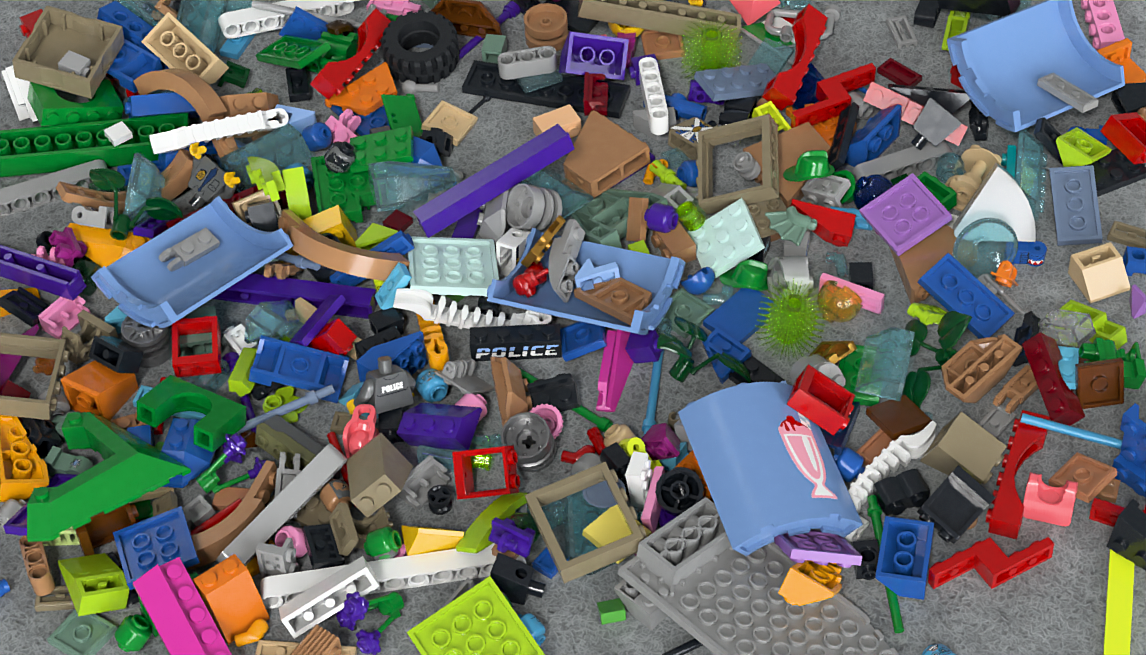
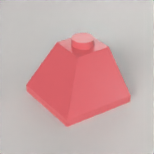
M730 0L747 25H751L781 3L779 0Z

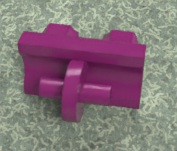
M65 227L63 232L54 230L49 237L50 244L56 246L55 256L63 259L68 267H73L74 258H82L87 252L86 244L82 241H77L70 227Z

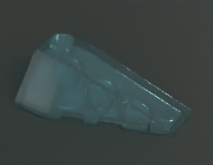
M397 161L368 164L369 185L377 212L404 207L408 201L413 199L418 201L425 194L430 192L435 194L457 185L452 167Z

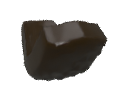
M335 20L326 24V29L330 34L339 35L343 33V36H347L350 32L354 33V26L346 20Z

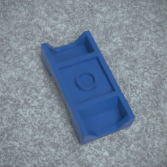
M124 39V44L107 73L117 78L120 86L136 93L138 91L134 84L136 78L151 71L163 70L159 57Z
M261 335L248 381L270 387L272 382L308 391L313 389L317 391L332 384L335 393L321 399L338 403L349 357Z
M1135 403L1123 414L1120 430L1124 432L1121 451L1114 459L1112 467L1117 469V476L1115 477L1117 480H1121L1138 495L1146 498V423L1139 419V405Z

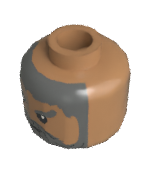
M331 479L322 487L320 499L327 511L332 513L339 502L348 503L349 510L351 509L353 503L350 499V490L344 480Z

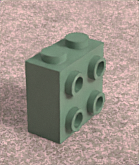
M215 306L197 308L183 318L217 316ZM212 332L180 336V357L212 353Z

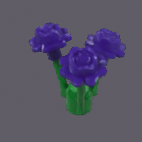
M226 433V442L222 444L223 454L208 470L196 478V481L206 494L210 491L216 494L220 490L248 478H256L266 460H260L258 457H255L254 468L247 471V474L218 485L217 483L221 480L215 472L229 461L241 464L242 454H246L245 447L247 442L245 439L238 435V433L233 435Z
M358 591L353 594L348 593L346 595L347 600H344V608L338 611L336 615L340 627H347L354 631L356 621L358 619L363 620L365 618L364 613L376 608L379 609L382 615L390 616L377 630L366 632L361 629L356 633L358 639L356 645L359 650L364 654L371 653L376 655L381 651L378 640L381 637V633L395 619L401 616L399 611L404 607L403 599L394 591L388 595L370 600L360 596Z

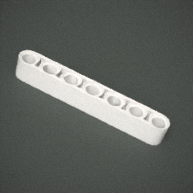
M285 0L272 3L291 8L297 6L305 11L333 17L349 14L354 9V3H346L345 0ZM251 7L223 13L218 18V23L224 36L233 39L281 29L290 15Z

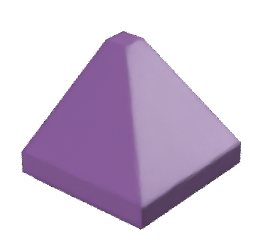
M1134 284L1132 285L1129 299L1133 319L1146 313V295Z

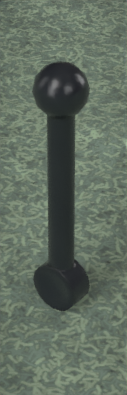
M485 94L483 99L468 113L473 114L481 105L489 102L491 97Z

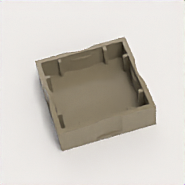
M46 6L35 23L32 33L23 42L12 60L15 78L92 99L124 44L123 26L82 17L73 12ZM70 50L91 60L90 74L86 78L75 75L74 71L71 73L58 69V62Z

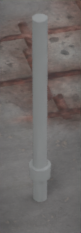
M252 0L251 5L252 8L291 15L295 9L258 0ZM306 11L327 23L335 20H346L356 30L362 24V22H357L355 19L348 17L343 19Z

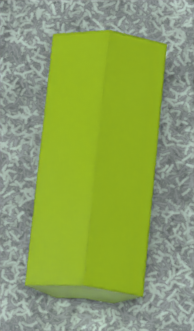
M243 347L228 379L229 392H236L242 397L252 391L255 383L248 380L257 349Z

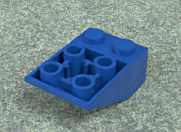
M419 331L370 348L356 361L360 383L366 380V373L368 371L378 369L377 359L381 356H390L392 365H397L403 370H407L411 376L417 370H421L427 362L423 332Z

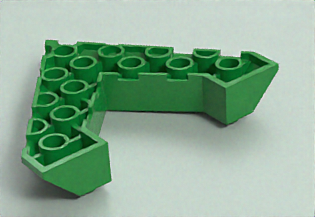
M91 412L68 413L61 427L68 449L91 448L95 452L98 451L104 461L58 487L34 488L27 503L28 542L52 541L60 537V532L70 527L75 530L91 522L90 517L102 511L104 514H107L142 497L147 492H152L170 483L169 479L176 475L185 476L191 473V469L101 415Z

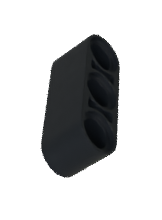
M920 0L915 11L913 24L934 28L941 12L938 1Z

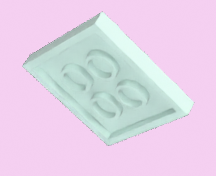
M742 198L687 231L696 244V255L701 268H712L715 272V278L765 248L748 206Z

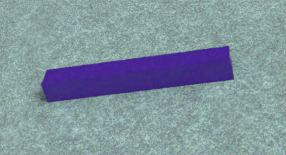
M556 124L414 210L413 213L417 217L419 225L427 238L574 150L575 148L569 133L565 132L559 124Z
M0 245L1 277L72 301L87 287L80 271Z
M252 273L212 298L215 300L295 310V300L300 297L318 308L329 295L342 294L346 300L334 315L369 319L368 315L374 313L378 305L375 298L376 289L292 278L282 280L277 279L276 276L268 278L264 277V275Z

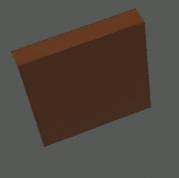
M1122 358L1075 364L1076 396L1080 401L1082 409L1124 404V361Z
M906 395L866 408V415L892 440L898 439L901 435H909L923 430L932 421Z

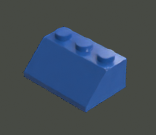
M897 104L879 111L867 121V124L862 129L856 132L850 141L845 163L855 167L860 163L876 159L899 137L901 105Z
M885 516L875 578L898 596L924 600L934 523Z

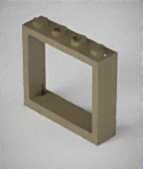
M770 114L698 132V143L696 144L698 159H696L698 195L696 199L698 200L699 207L706 214L720 212L741 198L747 205L779 198L778 125ZM762 134L763 185L713 197V146Z
M0 333L1 354L56 359L46 399L38 400L0 396V415L50 420L52 411H56L57 408L56 394L60 395L62 383L60 378L65 376L66 371L64 362L68 363L70 351H66V339Z
M606 462L525 495L528 509L564 584L636 554L639 542L647 537L644 527L642 525L638 526L635 521L638 518L633 506L628 507L626 503L628 497L624 488H619L616 484L619 480L615 470H609ZM606 481L632 534L567 561L541 507Z

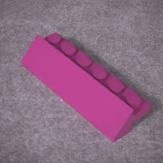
M180 557L161 566L157 564L133 582L137 594L170 655H232Z

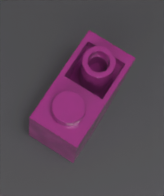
M667 423L652 425L641 438L645 444V451L651 460L674 458L680 454V439Z

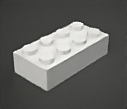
M633 451L625 476L631 506H633L635 512L642 513L653 470L650 468L651 460L648 458V453Z

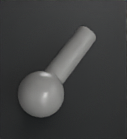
M410 79L402 84V91L405 94L439 92L440 89L439 84H416L414 81H410Z

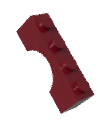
M1040 332L1022 343L1051 421L1071 426L1083 419L1085 414L1078 397L1069 389L1060 374L1058 362L1063 358L1056 340Z

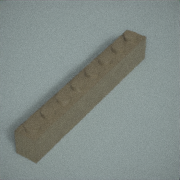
M579 0L578 17L732 45H735L741 31V14L665 0Z

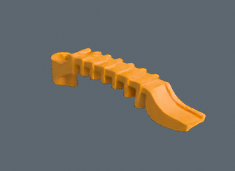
M416 313L420 331L423 332L429 366L441 371L446 362L449 361V354L440 323L434 324L433 321H425Z

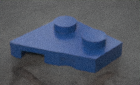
M296 6L278 35L318 40L321 38L323 31L328 32L326 29V24L328 23Z
M718 327L707 337L705 342L702 341L708 358L716 353L722 354V352H726L743 363L752 356L749 348ZM718 359L711 362L722 384L729 378V373L734 372V370L725 366Z

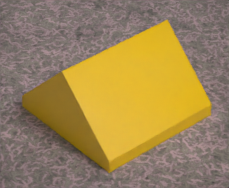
M401 526L407 556L456 549L457 544L464 537V532L451 529Z

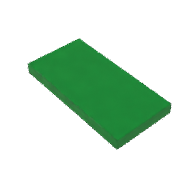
M284 35L255 56L259 62L302 69L330 50L331 47L329 42Z

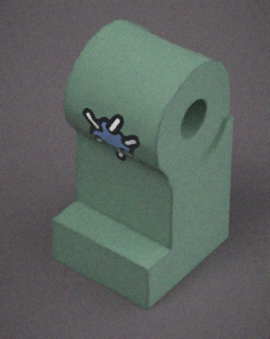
M55 446L51 448L44 460L47 464L48 476L52 477L56 473L79 475L93 467V463L88 458L64 453L61 448Z

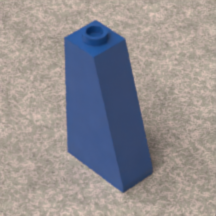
M175 92L130 96L124 105L125 114H128L129 118L188 113L189 118L200 117L194 107L184 97Z

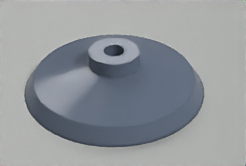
M618 479L619 482L616 484L619 488L623 487L626 492L624 483ZM606 481L582 490L584 499L595 507L610 508L617 505Z

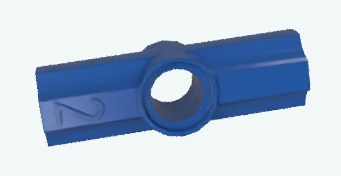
M674 93L671 96L665 95L667 107H674L676 120L680 117L685 119L697 117L702 121L705 120L707 106L687 101L686 97L680 93Z

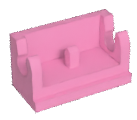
M77 296L73 301L59 297L38 315L42 330L57 339H61L63 326L71 331L79 324L77 314L83 309L91 313L87 307L83 306L86 301L80 296Z

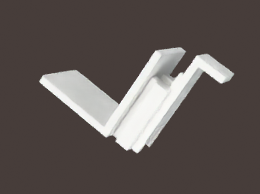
M13 65L5 68V70L1 71V78L6 83L19 121L30 118L32 124L39 122L27 99L30 82L15 78Z

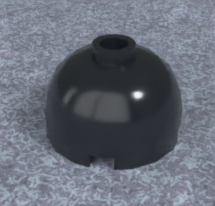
M673 468V470L662 474L656 484L655 493L658 503L665 512L672 516H679L704 499V487L701 479L696 472L688 468Z

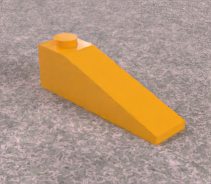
M69 223L68 227L72 228L77 241H82L86 244L87 252L85 256L90 258L92 264L97 267H107L151 240L147 237L133 235V232L128 233L126 240H116L110 236L111 229Z
M0 415V502H6L9 499L17 501L20 499L26 500L31 496L34 488L47 487L49 485L47 464L44 459H40L36 446L31 444L27 438V432L18 417Z
M805 560L804 563H796L789 569L778 594L782 595L786 602L799 606L832 598L842 588V584H840L842 567L838 566L837 563L828 562V565H819L809 560Z

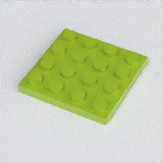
M491 576L407 631L408 636L421 655H545Z

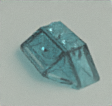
M141 152L134 153L125 199V210L123 211V214L127 215L130 221L134 219L143 206H146V199L152 197L162 198L161 190L165 186L164 176L160 174L158 167ZM147 211L143 212L134 227L151 218Z
M289 300L260 302L245 319L247 326L244 341L247 344L259 343L261 335L274 339L291 335L298 326L296 324L300 321V317L293 304Z

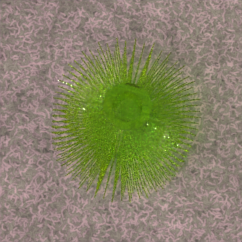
M712 22V28L708 26V29L706 27L705 30L702 29L700 32L695 29V32L686 36V39L681 41L684 44L681 48L684 52L690 54L686 58L682 56L684 59L681 62L684 65L691 66L688 69L693 72V75H695L696 71L706 69H721L726 66L736 67L733 64H738L737 58H733V56L738 55L741 57L739 53L742 50L732 44L738 43V40L743 37L733 38L731 35L726 36L727 34H722L724 32H721L720 28L717 29L716 25V28H713ZM684 41H690L691 43L686 45Z
M794 278L792 294L791 290H789L788 294L785 292L786 297L784 293H780L782 297H779L772 292L771 294L777 297L778 301L770 297L769 299L774 303L760 302L772 308H759L770 312V314L758 313V315L765 316L769 320L757 319V321L768 325L756 327L766 329L769 327V331L755 332L769 334V332L775 331L776 333H770L773 335L764 338L776 337L773 340L778 339L779 341H776L772 345L773 347L777 343L782 342L780 345L783 344L784 346L782 347L781 356L786 344V351L788 346V357L790 344L791 349L794 344L797 349L796 342L803 348L805 347L799 341L807 346L809 345L804 340L805 338L814 343L816 342L808 337L817 336L810 331H824L818 330L812 325H825L817 323L814 319L826 320V318H821L815 315V313L827 312L818 310L813 312V308L828 307L824 305H810L812 303L810 301L807 302L809 299H804L809 294L802 297L803 293L799 295L800 290H798L797 294L795 290L794 294Z

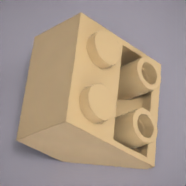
M1111 242L1071 255L1068 274L1089 303L1130 290L1122 256Z

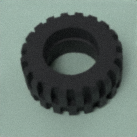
M418 10L415 13L411 11L407 12V15L398 16L396 21L392 20L388 24L381 38L384 62L388 64L392 77L396 80L400 79L401 83L409 79L416 84L438 83L440 79L447 78L450 75L449 72L452 73L455 70L460 59L456 28L450 20L441 14L436 15L433 11L424 12V10ZM423 43L434 46L423 52L408 51L409 48Z

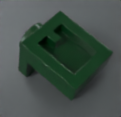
M227 60L226 65L229 68L219 78L217 86L222 87L224 81L244 88L250 69Z

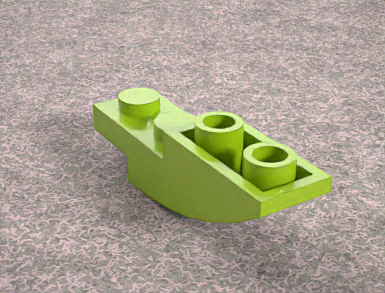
M247 157L249 165H246V169L252 185L256 184L258 190L263 189L265 196L270 195L272 202L279 200L278 192L286 188L278 167L270 160L264 158Z

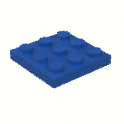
M182 506L113 532L125 579L130 590L135 589L133 586L134 581L157 564L161 566L180 557L185 568L200 563Z

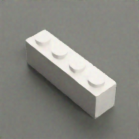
M362 556L279 607L281 621L295 639L316 624L343 609L344 600H347L346 595L348 593L353 594L358 591L360 596H364L379 587L376 574Z

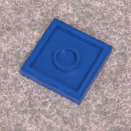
M579 321L561 328L562 357L565 362L607 346L605 327Z

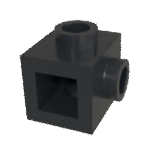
M431 127L430 130H423L420 139L433 143L437 148L439 156L450 157L453 136L443 132V129Z
M33 418L25 428L27 438L31 444L36 446L38 455L47 456L53 446L57 447L61 442L55 425L49 420Z

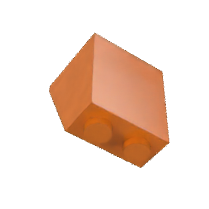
M95 360L61 379L71 410L80 413L91 412L101 415L108 420L115 416L139 388L134 373H117Z
M235 554L192 579L221 636L228 645L235 641V635L247 632L254 621L258 619L267 621L270 619L248 569Z

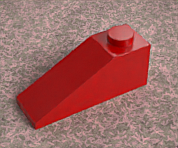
M792 199L790 206L796 207L800 214L817 220V228L812 232L835 246L848 247L853 233L856 214Z
M337 318L326 323L307 347L337 355H346L353 348L354 345L352 343L357 336Z

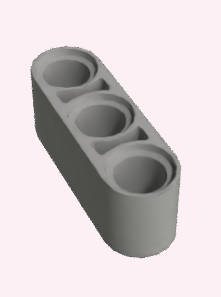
M552 46L504 52L497 59L499 76L505 80L548 74L557 69L556 49Z

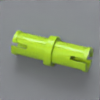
M660 160L652 162L658 168L650 164L649 170L660 178L661 183L680 185L686 190L687 185L676 176L672 169L666 168Z

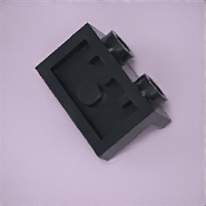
M570 373L558 374L549 379H538L533 383L527 384L534 408L537 405L548 404L563 412L580 407L577 383Z
M330 524L303 526L305 545L313 570L345 564V557L339 554Z

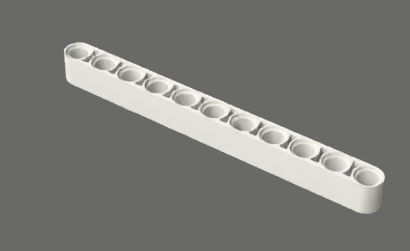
M495 543L478 553L458 552L456 549L369 561L367 563L376 574L379 587L367 594L466 580L467 578L488 577L496 559V556L492 555L491 550ZM519 555L516 560L526 564L525 558ZM347 565L265 577L260 581V594L263 604L267 609L279 608Z

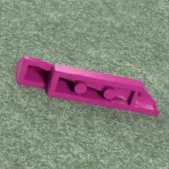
M607 330V346L604 347L598 379L599 395L596 411L615 412L634 363L625 350L630 332Z

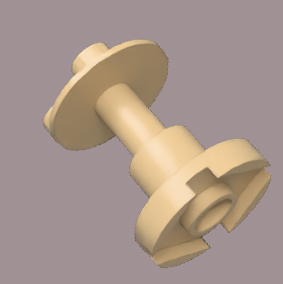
M972 145L963 152L961 163L966 173L954 175L948 178L944 184L947 187H951L957 193V205L953 209L963 211L995 163L1001 166L1002 158L999 155L993 154L979 145Z

